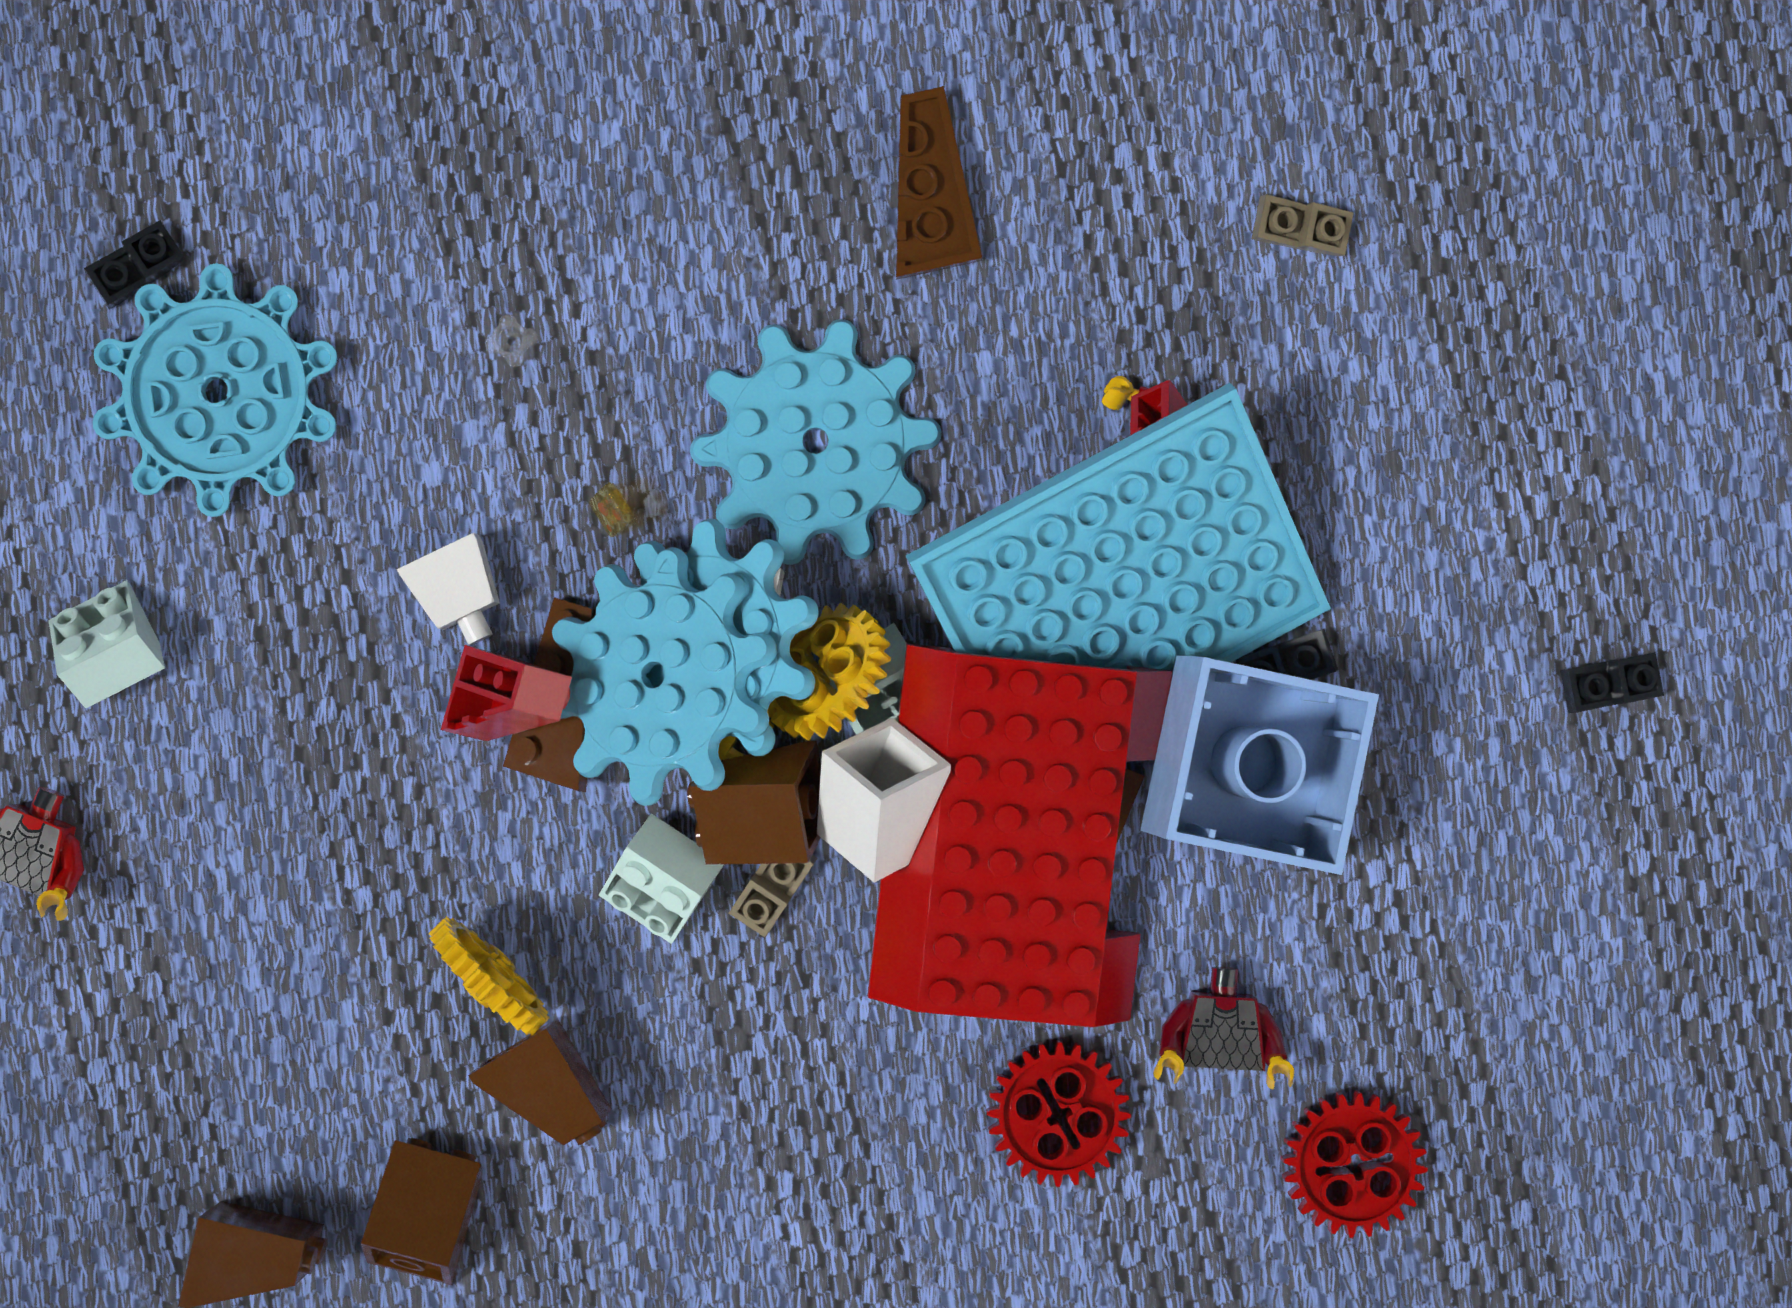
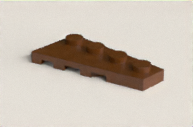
M944 86L901 95L896 280L982 261Z
M554 597L534 665L572 676L574 667L573 657L569 651L557 645L552 635L553 627L558 621L566 617L577 618L584 622L591 621L596 615V610ZM577 716L560 718L558 722L512 734L503 767L579 792H586L587 777L579 774L573 763L574 755L580 748L585 736L582 720Z

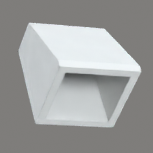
M893 718L823 750L817 834L872 882L879 881L909 865L950 774L951 764Z

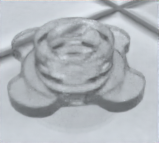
M504 315L499 319V325L494 329L492 336L487 337L485 346L490 353H498L506 358L509 366L519 367L524 363V355L529 347L537 344L538 335L534 329H526L518 324L517 319L513 315ZM514 337L516 339L515 344L509 345L508 339Z

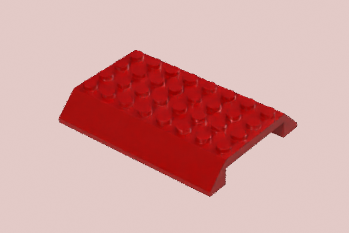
M906 644L898 723L951 764V771L909 865L880 879L868 998L911 1011L1083 1027H1100L1130 1021L1141 934L1139 932L1106 929L1126 762L1155 760L1171 685V670L1133 666L1121 669L955 652L953 649L946 647Z

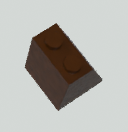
M806 741L774 748L764 756L747 754L721 760L725 769V778L722 785L712 791L698 788L694 781L689 783L687 799L690 808L695 809L697 819L695 829L696 843L698 847L703 848L706 865L809 863L821 839L817 834L821 762L817 741Z
M558 1018L540 1028L533 1036L531 1034L485 1061L468 1075L473 1084L563 1146L573 1139L576 1140L578 1145H581L602 1131L601 1128L607 1124L604 1119L612 1109Z
M408 1138L407 1143L395 1140L361 1241L366 1261L373 1265L453 1285L483 1174L482 1165L479 1162H475L476 1157L461 1150H450V1153L446 1154L432 1150V1144L420 1139Z
M220 1201L198 1217L178 1307L191 1308L295 1286L307 1274L312 1273L315 1264L321 1265L327 1248V1238L321 1237L324 1224Z

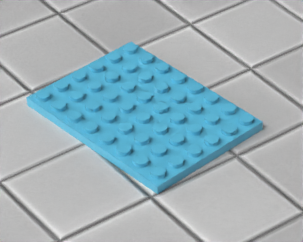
M1231 383L1222 386L906 555L955 652L1127 669V666L1171 670L1173 675L1177 655L1207 657L1231 663L1331 609L1240 396Z

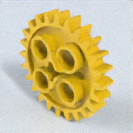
M839 603L835 611L827 605L824 606L821 616L817 618L815 624L797 633L790 643V655L793 661L811 670L815 677V688L812 694L803 700L791 699L787 696L775 698L767 710L768 716L771 718L770 721L793 738L800 734L806 740H810L814 732L819 737L825 738L829 726L835 731L840 732L844 718L852 722L856 721L854 710L858 706L868 709L869 704L865 699L867 695L879 694L880 692L874 685L875 681L887 677V673L880 668V666L891 661V657L884 652L890 646V642L883 637L886 633L885 629L866 610L861 611L856 605H852L848 609L844 604ZM812 652L820 658L818 660L819 664L815 661L814 657L812 656ZM830 678L834 681L838 691L829 684L831 682Z
M448 916L443 918L429 932L431 936L429 939L435 944L433 947L441 954V959L447 963L454 974L461 977L464 981L463 986L481 1005L490 1008L493 1013L498 1012L506 1023L510 1022L516 1030L519 1031L521 1029L526 1035L531 1034L533 1036L548 1021L550 1017L547 1014L549 1012L543 1007L544 1003L538 998L536 992L526 980L515 972L516 968L511 960L496 946L489 945L487 941L483 942L473 930H469L462 922L459 924L454 918L450 919Z

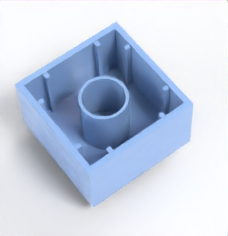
M1177 655L1140 831L1168 840L1342 875L1379 694L1207 657Z

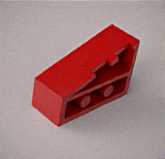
M464 645L440 730L478 740L490 741L560 721L563 709H565L570 699L569 686L572 677L509 656Z

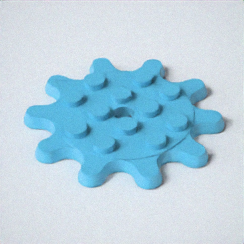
M210 264L204 268L200 276L199 292L193 300L187 303L175 302L161 286L156 284L142 286L135 296V305L144 319V330L141 336L131 342H122L111 338L104 339L94 349L96 364L101 369L118 376L122 382L123 390L121 397L116 403L97 411L92 421L93 429L97 435L104 439L112 440L129 436L135 438L140 443L142 458L132 474L134 488L144 495H154L159 493L172 478L186 477L195 485L197 507L203 514L210 517H218L226 513L230 506L232 486L242 478L250 477L256 479L273 496L281 497L289 494L295 486L294 472L286 460V451L289 445L294 440L300 438L324 442L333 437L336 431L337 424L334 416L330 412L313 405L307 392L310 382L315 377L328 373L336 366L338 358L335 348L325 341L300 344L290 337L288 323L298 307L297 295L291 288L285 285H278L272 287L259 302L253 304L243 303L235 295L232 272L223 264ZM223 379L228 388L227 399L218 403H211L207 399L206 388L212 380Z
M838 319L829 324L821 345L810 351L797 348L791 341L787 330L782 326L776 324L767 325L758 335L757 341L763 361L760 369L755 374L740 376L726 368H718L712 371L706 380V389L709 395L725 407L727 421L720 431L696 437L690 446L691 458L698 465L722 467L731 475L732 489L728 496L717 505L716 518L727 529H738L753 518L762 517L769 520L776 530L775 541L783 548V563L786 565L799 563L806 554L809 541L815 535L821 533L835 536L840 542L844 553L851 559H864L870 555L874 546L873 536L869 529V521L875 511L880 508L889 507L906 516L915 515L923 509L926 502L923 489L911 482L906 476L904 464L911 453L935 447L941 439L942 432L940 425L932 418L910 417L900 408V393L914 379L916 373L915 365L910 358L901 354L888 358L879 366L870 367L864 365L856 355L857 329L852 322L846 319ZM813 429L824 431L829 439L826 449L817 454L808 452L803 446L804 435Z
M715 519L701 521L693 530L692 544L686 554L689 564L687 574L691 586L696 590H706L723 574L733 573L740 576L745 582L746 592L742 602L734 612L733 622L735 628L743 635L755 633L768 634L775 640L777 645V654L771 664L755 669L747 677L745 689L748 697L753 702L764 707L766 711L770 703L775 698L787 696L796 700L806 699L815 688V677L811 670L793 661L790 655V643L797 633L812 627L817 621L819 611L816 602L811 597L804 595L792 599H783L776 593L774 577L784 561V551L778 542L771 539L760 541L744 558L736 559L727 551L726 530L723 524ZM646 541L635 550L634 560L640 571L641 585L646 584L651 578L656 557L665 550V547L659 542ZM600 602L596 607V614L599 610ZM660 663L656 664L650 673H646V677L649 678L654 688L660 686L665 678V670ZM768 724L766 731L759 737H746L737 732L725 736L738 738L748 753L754 756L768 754L775 744V734L770 724Z
M675 547L667 548L657 555L652 576L644 585L637 586L633 584L624 569L618 565L609 564L600 568L594 577V583L600 597V606L595 617L588 622L573 617H566L558 621L552 630V635L557 645L569 651L574 660L572 679L569 686L570 699L562 711L561 718L577 716L582 720L585 728L584 740L574 755V767L582 776L594 778L603 773L611 763L623 762L629 770V792L631 797L643 806H650L658 802L663 792L665 777L676 768L687 770L698 788L706 791L717 789L722 785L725 778V769L718 753L721 740L727 734L733 732L751 738L759 737L766 731L769 724V716L766 709L748 697L745 683L752 671L771 664L777 654V645L775 640L768 634L755 633L743 635L735 628L733 622L734 612L745 596V582L736 574L726 573L718 577L706 590H696L688 580L689 564L687 555L681 549ZM660 663L665 670V678L660 686L654 688L649 678L646 677V673H650L651 669Z

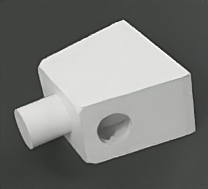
M471 533L397 569L403 581L438 629L445 630L458 624L468 645L475 644L493 635L482 612L499 604L500 601L480 535Z

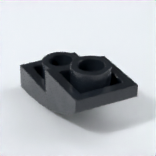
M161 220L121 241L123 247L84 268L87 277L109 310L136 294L142 286L151 284L168 273L185 259Z
M1325 629L1246 654L1236 659V663L1239 665L1309 680L1338 671Z
M1656 652L1560 670L1568 713H1578L1664 696Z

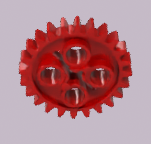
M1057 1040L1054 1052L1049 1053L1044 1043L1039 1042V1055L1033 1057L1024 1048L1022 1049L1024 1063L1019 1065L1011 1059L1007 1061L1012 1072L1010 1077L997 1073L996 1079L1003 1086V1089L989 1090V1097L999 1102V1105L987 1108L986 1113L987 1116L997 1118L999 1121L988 1127L989 1134L1003 1135L996 1142L995 1149L996 1151L1011 1150L1005 1162L1008 1166H1011L1020 1160L1022 1162L1020 1167L1021 1177L1024 1178L1034 1169L1036 1170L1037 1184L1041 1185L1047 1174L1053 1175L1056 1187H1060L1063 1175L1069 1174L1074 1185H1078L1080 1171L1084 1170L1088 1176L1094 1179L1096 1176L1093 1164L1098 1162L1107 1168L1111 1166L1105 1155L1108 1150L1114 1153H1121L1122 1150L1114 1139L1115 1136L1128 1137V1130L1119 1125V1121L1130 1119L1131 1113L1128 1110L1119 1108L1118 1105L1129 1100V1095L1126 1092L1114 1091L1123 1080L1120 1075L1110 1078L1106 1077L1112 1065L1109 1061H1106L1096 1066L1098 1053L1094 1049L1083 1058L1081 1057V1046L1077 1042L1071 1048L1070 1053L1064 1051L1061 1040ZM1072 1072L1079 1077L1077 1089L1068 1094L1057 1091L1055 1088L1057 1077L1062 1073ZM1043 1078L1046 1081L1060 1108L1064 1109L1069 1106L1070 1109L1065 1112V1116L1080 1142L1078 1148L1071 1146L1056 1118L1047 1119L1052 1115V1111L1037 1084L1038 1079ZM1033 1094L1041 1100L1038 1111L1031 1115L1019 1113L1016 1109V1103L1022 1095ZM1091 1111L1099 1114L1101 1117L1100 1124L1094 1131L1083 1132L1077 1128V1120L1084 1112ZM1055 1133L1061 1137L1062 1145L1055 1153L1046 1154L1038 1149V1141L1044 1134Z
M1358 1090L1354 1091L1351 1102H1347L1344 1095L1338 1091L1335 1096V1105L1332 1106L1324 1098L1320 1097V1112L1316 1114L1307 1107L1303 1109L1309 1120L1306 1125L1297 1121L1292 1122L1293 1127L1300 1133L1298 1138H1284V1142L1294 1150L1291 1154L1281 1155L1283 1163L1293 1166V1169L1282 1174V1178L1285 1182L1297 1183L1287 1192L1291 1199L1304 1197L1298 1206V1210L1304 1215L1315 1209L1311 1221L1318 1227L1328 1219V1230L1331 1234L1335 1235L1341 1224L1344 1225L1345 1232L1349 1238L1354 1237L1357 1226H1361L1365 1234L1371 1237L1373 1223L1376 1222L1386 1231L1390 1230L1387 1217L1392 1214L1397 1219L1403 1221L1405 1217L1399 1207L1403 1203L1415 1207L1417 1203L1409 1195L1410 1191H1421L1425 1188L1415 1179V1174L1428 1172V1168L1425 1165L1416 1162V1158L1427 1153L1426 1149L1423 1146L1412 1145L1421 1136L1420 1132L1416 1128L1404 1130L1411 1120L1405 1113L1393 1119L1397 1106L1391 1101L1380 1109V1097L1377 1094L1373 1093L1365 1104L1362 1093ZM1371 1127L1380 1128V1142L1372 1148L1363 1147L1361 1137L1364 1131ZM1324 1137H1337L1338 1147L1332 1155L1328 1157L1318 1155L1317 1146ZM1386 1153L1392 1154V1159L1389 1161H1370L1358 1164V1172L1354 1174L1347 1167L1331 1169L1319 1175L1315 1173V1170L1322 1166L1348 1165L1351 1163V1156L1354 1154L1362 1161L1373 1160L1384 1156ZM1380 1171L1389 1172V1185L1381 1191L1371 1190L1370 1181L1372 1176ZM1336 1180L1346 1181L1347 1190L1342 1198L1338 1200L1327 1198L1326 1190L1331 1182Z

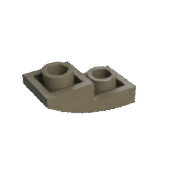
M1265 194L1259 198L1251 239L1314 253L1342 257L1346 254L1354 213L1315 202L1303 204Z
M812 855L809 863L761 864L731 908L729 914L763 937H766L818 858Z

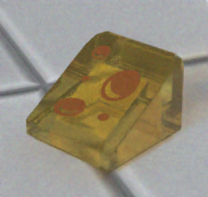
M608 482L589 501L590 507L611 538L638 522V517L618 486L614 483Z

